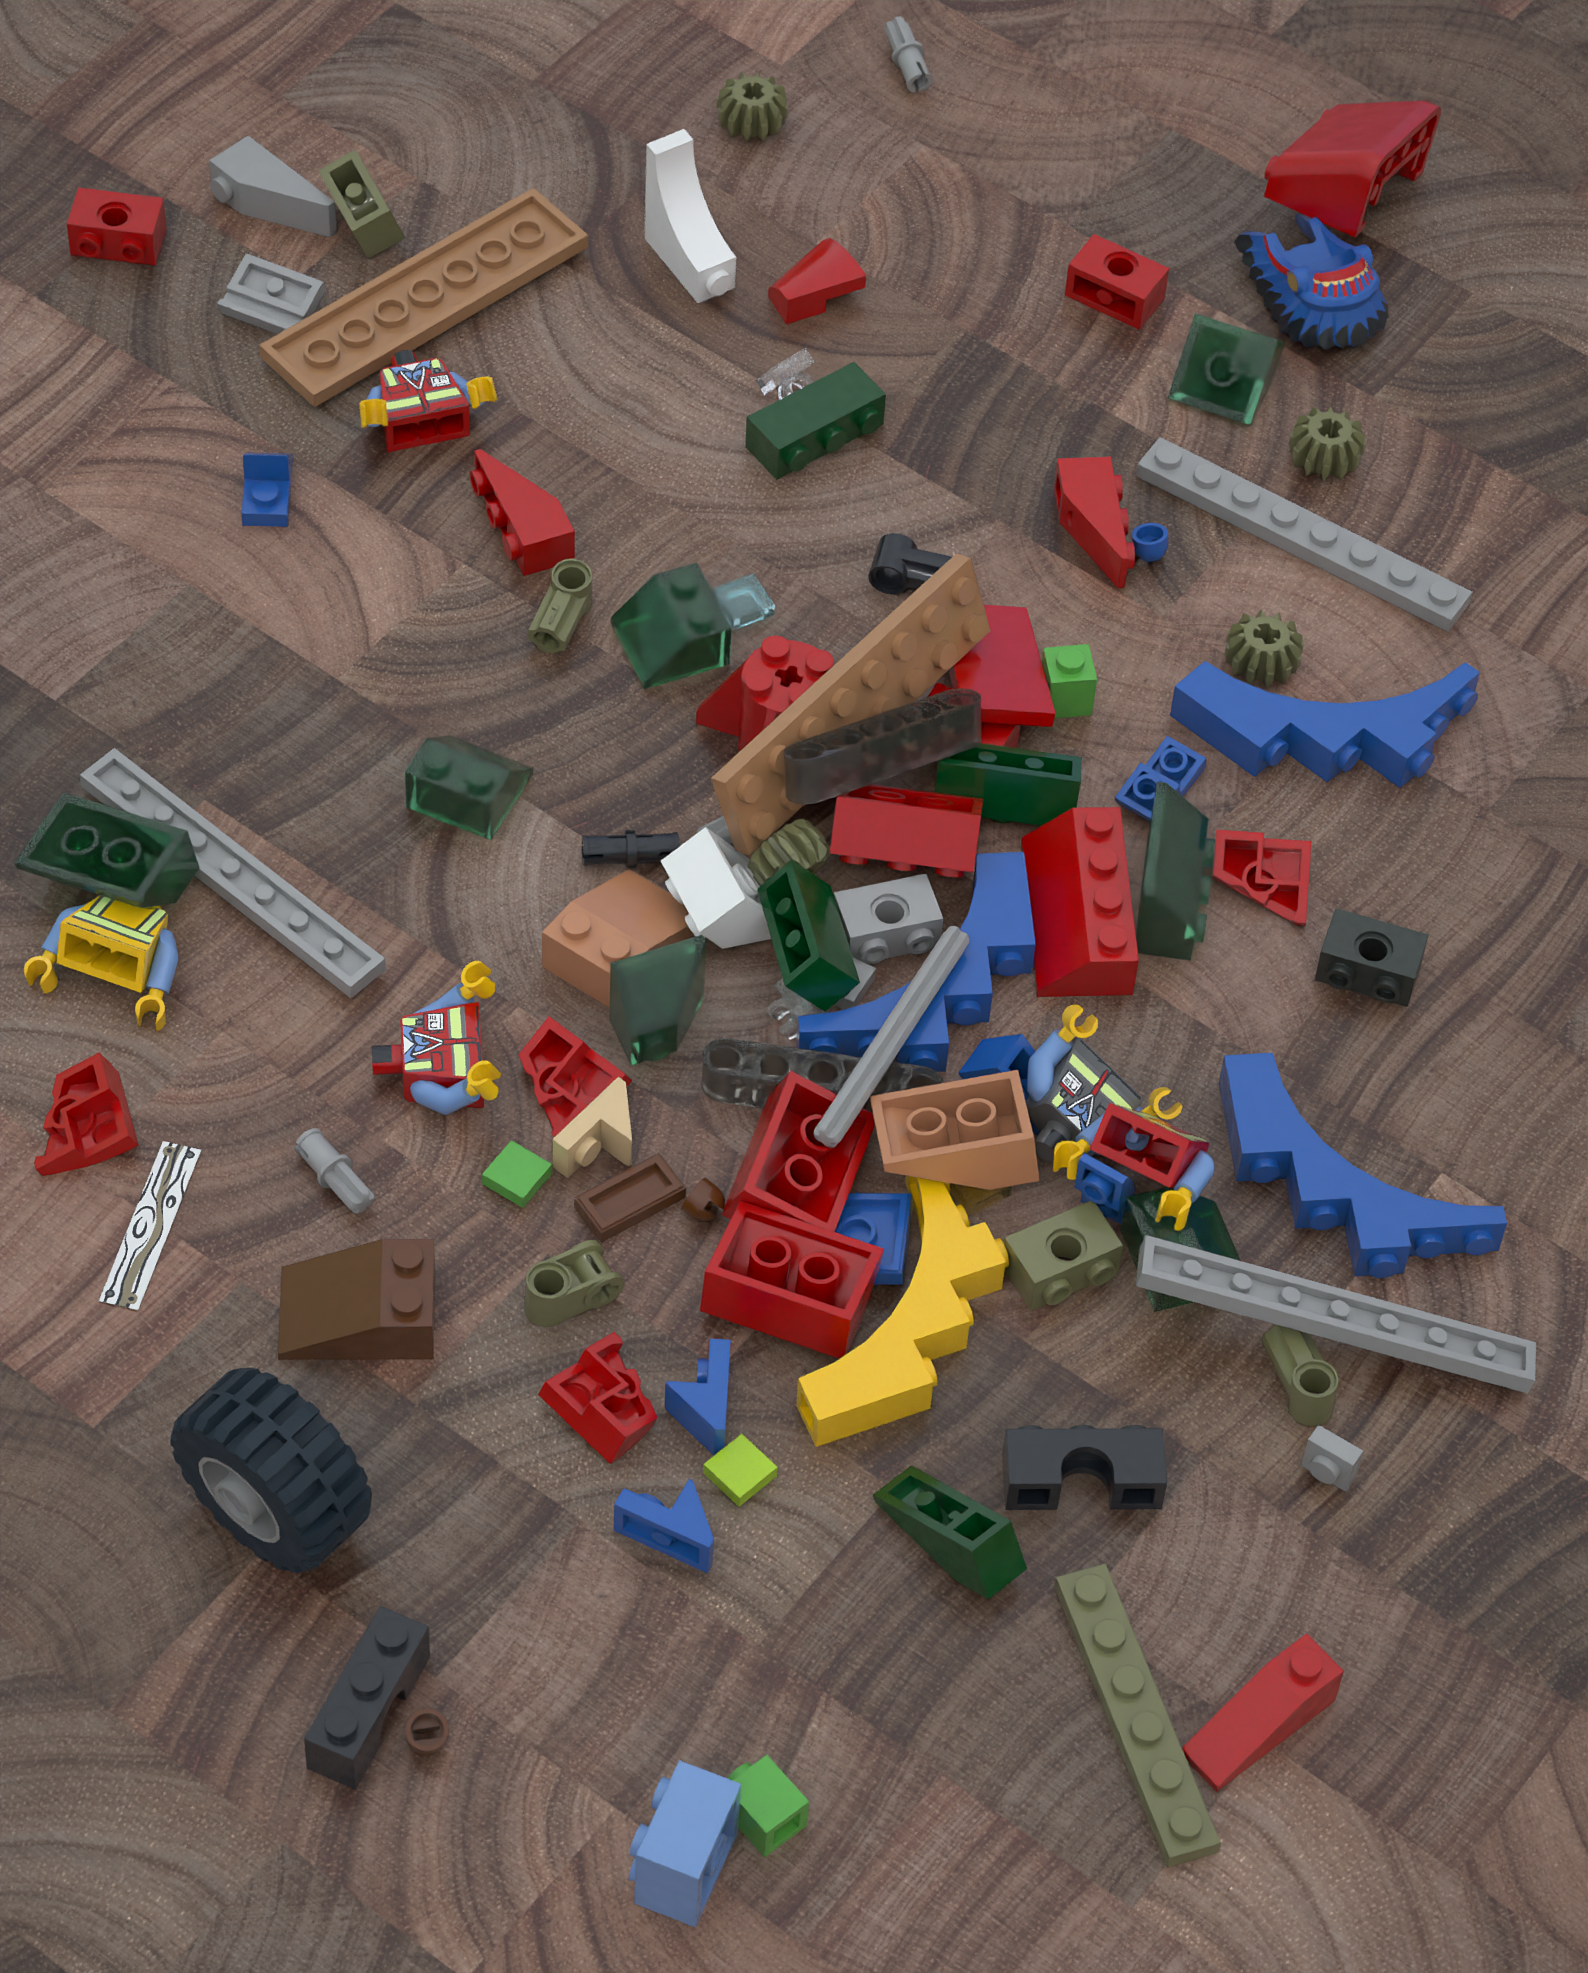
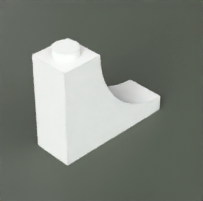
M683 129L647 144L645 240L696 302L700 303L735 288L736 256L724 241L709 212L696 171L693 139Z

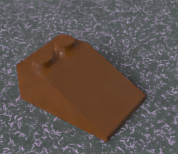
M381 1239L283 1266L281 1269L278 1360L434 1359L436 1273L434 1239Z

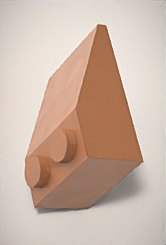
M628 869L572 900L542 931V967L618 1014H621L694 935L685 921V916L689 912L685 905L680 904L672 894Z
M1018 1070L870 1096L884 1172L987 1190L1040 1181L1034 1135Z

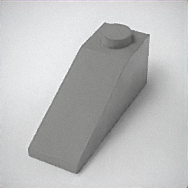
M246 136L209 160L210 188L212 193L220 202H226L240 214L327 237H332L337 233L335 202L251 137Z

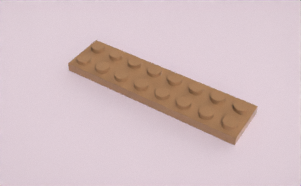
M533 187L259 345L260 358L315 408L390 364L391 358L397 352L416 349L588 248V234Z
M956 553L711 777L735 851L750 856L762 845V842L766 841L864 750L873 739L879 736L991 631L971 558Z

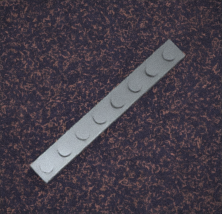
M1161 437L1137 464V477L1447 632L1450 631L1470 604L1472 591Z
M112 749L80 774L82 788L348 997L353 998L386 970L385 958L117 749Z
M1148 1235L1145 1236L1140 1246L1136 1277L1137 1287L1528 1393L1535 1382L1536 1342Z

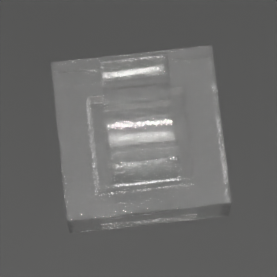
M804 348L773 366L758 378L756 382L765 396L779 388L778 395L782 399L794 393L792 385H796L801 389L814 382L809 375L803 372L815 362L807 349Z
M783 978L775 986L784 999L773 1001L766 1010L768 1015L776 1021L785 1014L790 1013L789 1020L778 1029L788 1039L797 1037L798 1016L826 1013L785 987Z

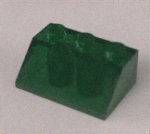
M1158 781L1156 783L1144 860L1136 926L1137 950L1139 954L1191 961L1194 942L1203 943L1207 914L1198 913L1199 904H1208L1211 876H1204L1202 874L1203 866L1212 867L1215 839L1207 838L1209 819L1170 785Z
M64 792L14 862L16 869L139 908L176 903L200 868L187 830Z

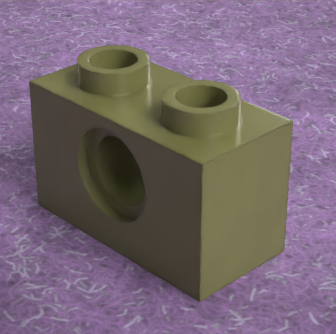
M356 149L318 170L368 259L406 238Z
M1088 1201L1006 1236L1004 1245L1009 1257V1266L1005 1268V1272L1030 1311L1045 1304H1059L1066 1300L1073 1292L1089 1285L1100 1286L1111 1280L1119 1272L1123 1244L1096 1203ZM1058 1257H1066V1258H1069V1259H1071V1260H1070V1261H1064V1260L1058 1259Z

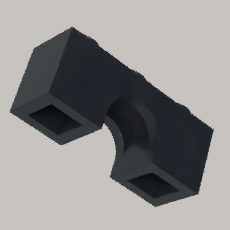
M1026 1425L1017 1429H1006L1002 1451L1005 1510H1058L1062 1481L1066 1477L1077 1473L1090 1474L1103 1482L1108 1491L1110 1510L1162 1509L1167 1487L1163 1428L1128 1425L1122 1428L1095 1429L1089 1425H1077L1069 1429H1043L1036 1425Z
M380 1606L304 1738L308 1770L354 1790L357 1789L381 1746L380 1734L382 1725L395 1697L406 1701L430 1658L429 1626Z

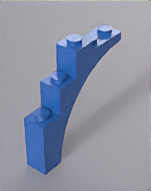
M1204 661L1175 685L1170 716L1254 777L1268 765L1276 766L1287 753L1327 783L1340 771L1347 772L1352 769L1360 759L1401 788L1412 777L1416 776L1419 778L1428 771L1435 758V755L1432 753L1434 742L1444 733L1453 718L1458 714L1464 716L1472 709L1478 698V693L1475 690L1480 672L1465 662L1442 679L1411 693L1378 701L1330 703L1305 701L1270 693L1237 680Z
M1024 852L976 854L973 897L969 913L960 928L962 932L968 934L970 943L896 1055L897 1073L927 1075L933 1072H946L949 1049L947 1024L972 1025L980 1022H989L993 995L991 975L1015 976L1032 973L1036 944ZM911 981L905 986L869 1003L837 1012L798 1016L797 1060L828 1062L834 1059H861Z
M1273 1053L1224 1055L1218 1084L1236 1181L1266 1183L1275 1179H1285L1295 1229L1313 1228L1315 1230H1327L1335 1226H1344L1354 1276L1371 1275L1375 1278H1386L1394 1274H1403L1408 1256L1432 1258L1440 1254L1468 1253L1471 1255H1482L1490 1251H1499L1507 1225L1503 1206L1460 1205L1428 1199L1380 1181L1353 1166L1323 1142L1304 1120L1282 1083Z

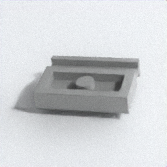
M246 253L226 287V295L217 304L222 314L279 334L314 314L326 292V288L321 280Z

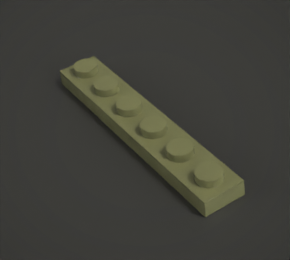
M1102 1564L1056 1577L1055 1591L1166 1866L1170 1867L1218 1853L1221 1842L1107 1565Z

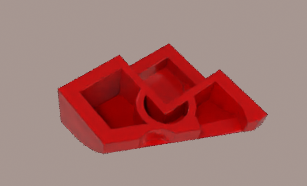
M827 238L822 240L768 288V297L787 325L825 313L826 300L865 288L866 274L843 246L835 240Z
M1216 830L1213 879L1287 919L1291 923L1306 927L1312 841L1264 838L1263 832Z
M548 1016L518 1054L525 1072L533 1081L535 1086L534 1093L538 1103L545 1109L551 1123L553 1138L616 1078L619 1077L624 1080L626 1088L632 1082L624 1072L592 1050L584 1041L550 1016Z
M100 1052L56 1075L52 1090L54 1103L46 1114L43 1129L50 1134L45 1155L36 1156L34 1162L36 1170L42 1176L88 1167L139 1146L120 1074Z
M615 1332L585 1348L577 1363L546 1380L538 1394L609 1464L615 1462L639 1442L653 1427L658 1418L650 1400L641 1392V1380L636 1369H626L619 1354L623 1342L621 1337Z

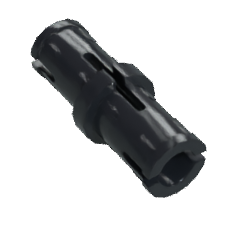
M625 830L624 835H582L583 866L625 864L626 868H636L637 863L661 862L662 859L680 847L678 832L636 834L635 830Z

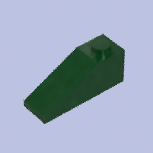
M912 1465L873 1494L875 1503L954 1580L987 1599L1005 1588L1007 1584L1027 1570L1011 1520Z

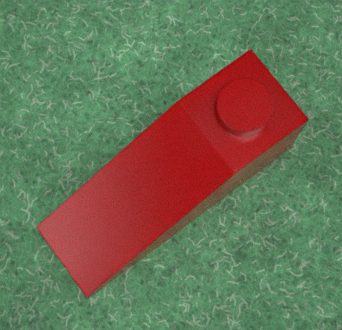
M1306 1633L1269 1661L1182 1747L1186 1760L1218 1792L1335 1702L1344 1671Z

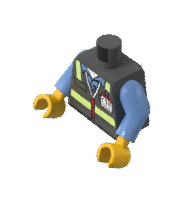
M1070 1005L1064 1010L1062 1014L1064 1027L1060 1031L1055 1029L1030 1057L1028 1062L1027 1092L1029 1097L1026 1101L1030 1121L1041 1130L1034 1140L1036 1155L1047 1162H1053L1057 1143L1062 1141L1076 1142V1136L1103 1115L1109 1103L1165 1120L1177 1117L1183 1107L1178 1102L1172 1105L1170 1109L1160 1111L1158 1107L1159 1100L1169 1094L1171 1090L1166 1087H1159L1150 1094L1149 1106L1142 1109L1140 1105L1144 1099L1081 1039L1090 1037L1096 1032L1098 1019L1094 1015H1090L1081 1026L1075 1027L1076 1018L1083 1012V1008L1080 1005Z

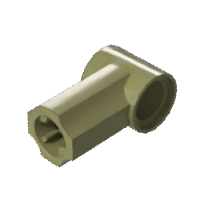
M562 560L552 569L551 585L528 629V640L533 642L540 651L553 655L556 652L565 651L581 617L586 615L591 609L593 575L591 568L581 560Z
M1275 1324L1270 1330L1263 1333L1262 1344L1289 1397L1287 1405L1289 1414L1302 1425H1322L1333 1414L1339 1382L1337 1371L1332 1365L1323 1361L1309 1333Z

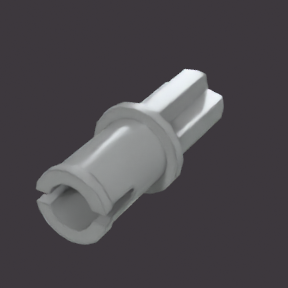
M895 17L893 21H889L885 25V32L893 49L892 60L896 66L901 68L908 90L915 92L916 88L913 83L915 82L918 92H922L929 88L933 82L931 73L928 71L923 59V46L915 41L910 26L904 21V18Z
M310 1129L297 1139L296 1143L298 1145L294 1146V1149L316 1172L317 1182L321 1187L331 1188L344 1204L356 1214L364 1212L366 1207L373 1203L374 1194L353 1172V1162L350 1157L345 1154L340 1155L324 1137L320 1129Z

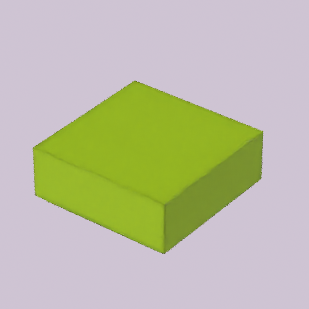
M740 1434L703 1465V1474L738 1507L776 1478L778 1467L743 1434Z

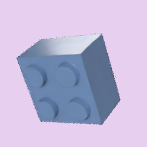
M680 1760L671 1779L664 1776L661 1778L651 1804V1808L656 1810L649 1826L640 1824L629 1852L630 1856L635 1857L629 1873V1880L635 1882L634 1904L693 1927L697 1926L738 1834L741 1797L740 1783Z

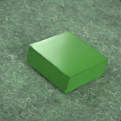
M511 1140L483 1172L482 1184L524 1208L552 1175V1164Z

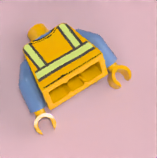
M104 892L87 904L63 910L41 947L44 950L43 955L32 957L25 963L24 974L29 986L33 985L39 975L44 974L40 980L43 993L52 992L58 984V977L53 968L56 962L65 967L140 993L146 988L149 990L148 995L141 997L136 1003L137 1024L139 1027L141 1026L142 1017L146 1012L155 1011L158 1013L155 1023L156 1031L161 1030L166 1024L165 1005L162 1001L163 994H169L179 960L175 936L171 931L167 930L168 914L165 910L161 909L160 904L151 896L143 895L133 900L113 892Z

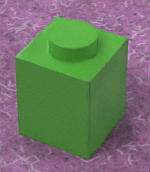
M1089 644L1043 648L1041 662L1054 705L1055 718L1092 715L1097 677Z
M765 1755L753 1765L750 1763L742 1764L727 1778L741 1784L738 1828L764 1858L807 1826L809 1801L768 1755Z

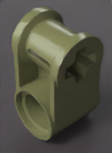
M596 1240L581 1242L566 1252L545 1261L537 1262L530 1267L526 1274L524 1311L526 1317L532 1323L544 1327L555 1326L592 1308L605 1306L620 1295L624 1289L625 1281L621 1274L612 1272L603 1258L604 1249L600 1242ZM549 1292L553 1293V1295H544L542 1293Z

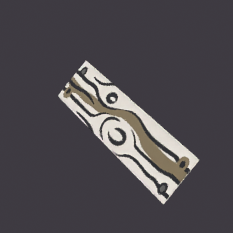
M166 1141L162 1142L99 1299L100 1302L134 1310L139 1309L200 1155V1149Z

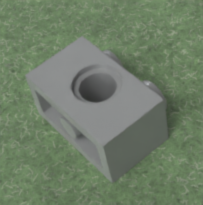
M926 873L834 892L835 902L852 957L866 964H875L886 958L910 953H925L934 948L942 935L944 918Z

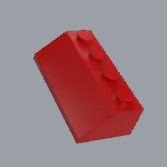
M1071 808L1021 838V851L1024 852L1036 944L1033 960L1036 996L1133 995L1139 958L1121 808Z

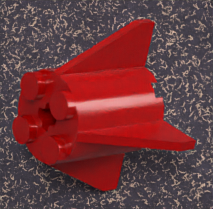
M777 635L770 636L764 639L761 647L754 650L748 659L699 705L696 711V724L738 737V751L740 752L834 666L833 656L826 650L818 649L803 642L787 640ZM874 770L860 777L871 780Z

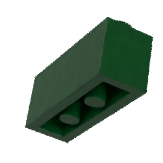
M852 362L747 416L745 447L778 480L791 472L803 469L808 463L828 453L838 451L843 445L864 434H870L883 425L886 393L855 362Z
M941 738L933 792L982 798L981 817L990 818L998 823L1019 822L1041 827L1071 808L1077 807L1081 785L1082 757Z
M790 860L763 883L757 891L785 987L826 1012L841 998L847 996L860 983L831 886L793 860Z

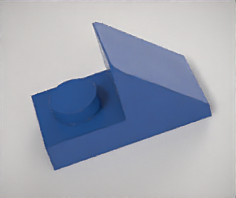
M247 452L243 454L242 526L288 527L293 453Z
M710 1339L709 1359L698 1358L697 1383L668 1381L665 1383V1409L713 1456L722 1450L725 1445L731 1340Z
M689 1478L672 1509L665 1507L659 1499L645 1493L638 1495L623 1488L614 1503L613 1531L705 1573L709 1572L713 1565L714 1538L692 1479Z

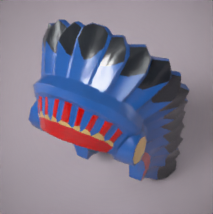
M1301 213L1295 214L1296 223L1312 243L1296 246L1290 251L1284 250L1275 232L1265 234L1245 231L1238 235L1234 244L1238 251L1243 253L1241 262L1250 268L1249 278L1256 281V292L1263 297L1264 306L1272 309L1271 319L1278 321L1279 332L1289 333L1293 342L1300 340L1306 348L1319 345L1324 350L1335 345L1341 348L1348 344L1356 347L1364 344L1368 338L1374 337L1376 331L1385 329L1387 319L1389 318L1388 304L1379 288L1380 279L1372 268L1373 256L1366 244L1352 246L1337 238L1317 217L1310 218Z

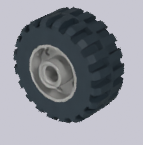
M256 1368L233 1369L222 1376L175 1420L170 1437V1445L174 1448L172 1454L175 1462L181 1466L183 1478L187 1484L193 1487L196 1492L195 1496L201 1504L207 1506L213 1513V1518L223 1528L226 1527L234 1535L235 1540L244 1547L247 1546L253 1550L255 1556L265 1562L271 1561L274 1567L283 1571L290 1570L291 1573L316 1569L368 1519L372 1504L371 1487L366 1484L368 1477L364 1468L360 1467L356 1462L357 1456L350 1445H346L339 1435L341 1433L331 1422L328 1423L319 1414L320 1410L316 1406L300 1397L296 1389L289 1384L284 1385L280 1383L276 1376L268 1372L261 1373Z

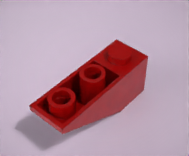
M475 450V470L469 473L472 489L476 497L483 496L486 502V513L489 523L493 529H500L506 556L510 561L516 560L523 576L554 568L562 560L575 559V530L559 500L483 450Z
M1111 456L1057 459L1054 494L1059 523L1117 588H1125L1127 569H1134L1135 550L1133 542H1126L1125 535H1128L1129 531L1127 508H1120L1119 505L1123 496L1122 477L1120 474L1114 475Z

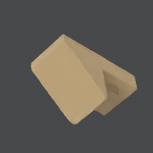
M616 1078L552 1139L553 1168L566 1178H569L581 1165L586 1167L591 1164L601 1148L626 1166L630 1167L632 1165V1133L626 1082L621 1078Z

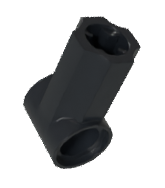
M897 533L886 534L879 540L868 579L875 589L886 594H899L905 591L907 587L918 589L952 556L920 550L915 542L905 535Z

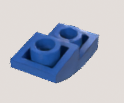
M1166 736L1145 765L1140 762L1114 797L1115 802L1155 824L1176 805L1207 767L1206 757Z
M1084 1153L1079 1159L1074 1187L1082 1192L1080 1202L1092 1201L1096 1203L1105 1218H1110L1124 1225L1134 1211L1135 1186L1132 1179Z

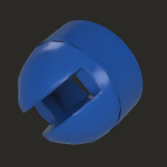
M1145 523L1137 526L1132 531L1135 554L1148 563L1159 561L1166 554L1168 548V530L1163 525L1157 523Z

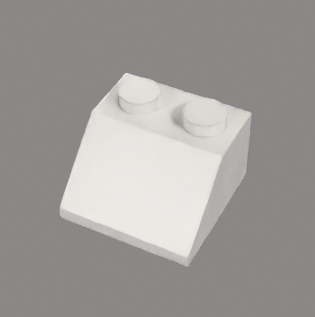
M707 827L661 860L670 877L665 881L668 890L680 904L685 905L689 912L685 916L688 927L700 940L708 938L722 949L771 939L757 891L760 886L748 868L750 859L742 853L735 851L734 847Z

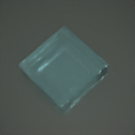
M754 573L713 588V600L733 630L774 615L775 604Z

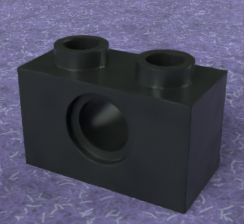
M1335 908L1321 949L1315 981L1329 984L1336 989H1346L1371 996L1381 1002L1395 1003L1408 1007L1422 964L1429 934Z

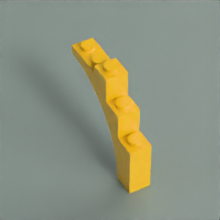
M906 1176L905 1184L908 1192L912 1194L921 1242V1254L910 1286L892 1315L864 1343L836 1362L798 1378L796 1406L815 1447L930 1409L933 1387L937 1386V1375L931 1360L966 1349L969 1327L974 1324L968 1300L1002 1289L1005 1268L1009 1266L1006 1247L1000 1238H993L986 1222L970 1227L965 1209L961 1204L955 1206L949 1194V1183Z

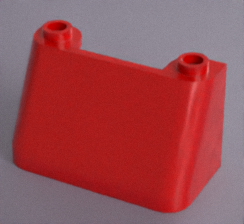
M1426 100L1337 104L1331 110L1326 109L1320 120L1291 144L1280 156L1274 155L1271 158L1264 173V179L1268 180L1264 197L1310 218L1317 217L1323 224L1356 237L1364 229L1366 222L1363 221L1367 204L1375 206L1378 203L1385 182L1400 168L1399 175L1415 181L1423 174L1440 119L1441 108Z

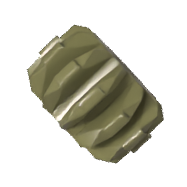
M741 72L738 79H727L724 88L720 89L717 96L720 127L728 128L731 137L743 135L746 142L751 137H758L764 141L767 134L778 135L779 129L785 124V120L788 117L785 87L777 85L775 77L761 78L759 72L755 76L750 77Z
M1330 405L1326 412H1321L1312 407L1308 416L1299 415L1298 421L1295 422L1293 433L1290 434L1289 447L1294 466L1304 467L1306 476L1317 473L1321 474L1323 481L1329 475L1342 480L1347 471L1355 472L1356 467L1360 463L1361 455L1364 454L1366 441L1364 440L1365 435L1362 433L1361 421L1350 420L1348 411L1341 414L1334 413Z
M1260 609L1255 618L1243 613L1238 624H1232L1231 629L1228 631L1225 648L1226 663L1232 665L1233 676L1246 675L1248 684H1252L1256 680L1262 681L1267 689L1273 680L1285 684L1290 674L1296 673L1301 665V654L1304 646L1303 635L1297 633L1295 621L1282 622L1280 612L1273 617H1269Z
M798 819L791 824H786L781 830L774 832L768 840L762 842L761 847L753 852L748 868L753 873V878L759 886L765 883L790 860H793L815 875L830 857V846L818 828H815L808 820Z

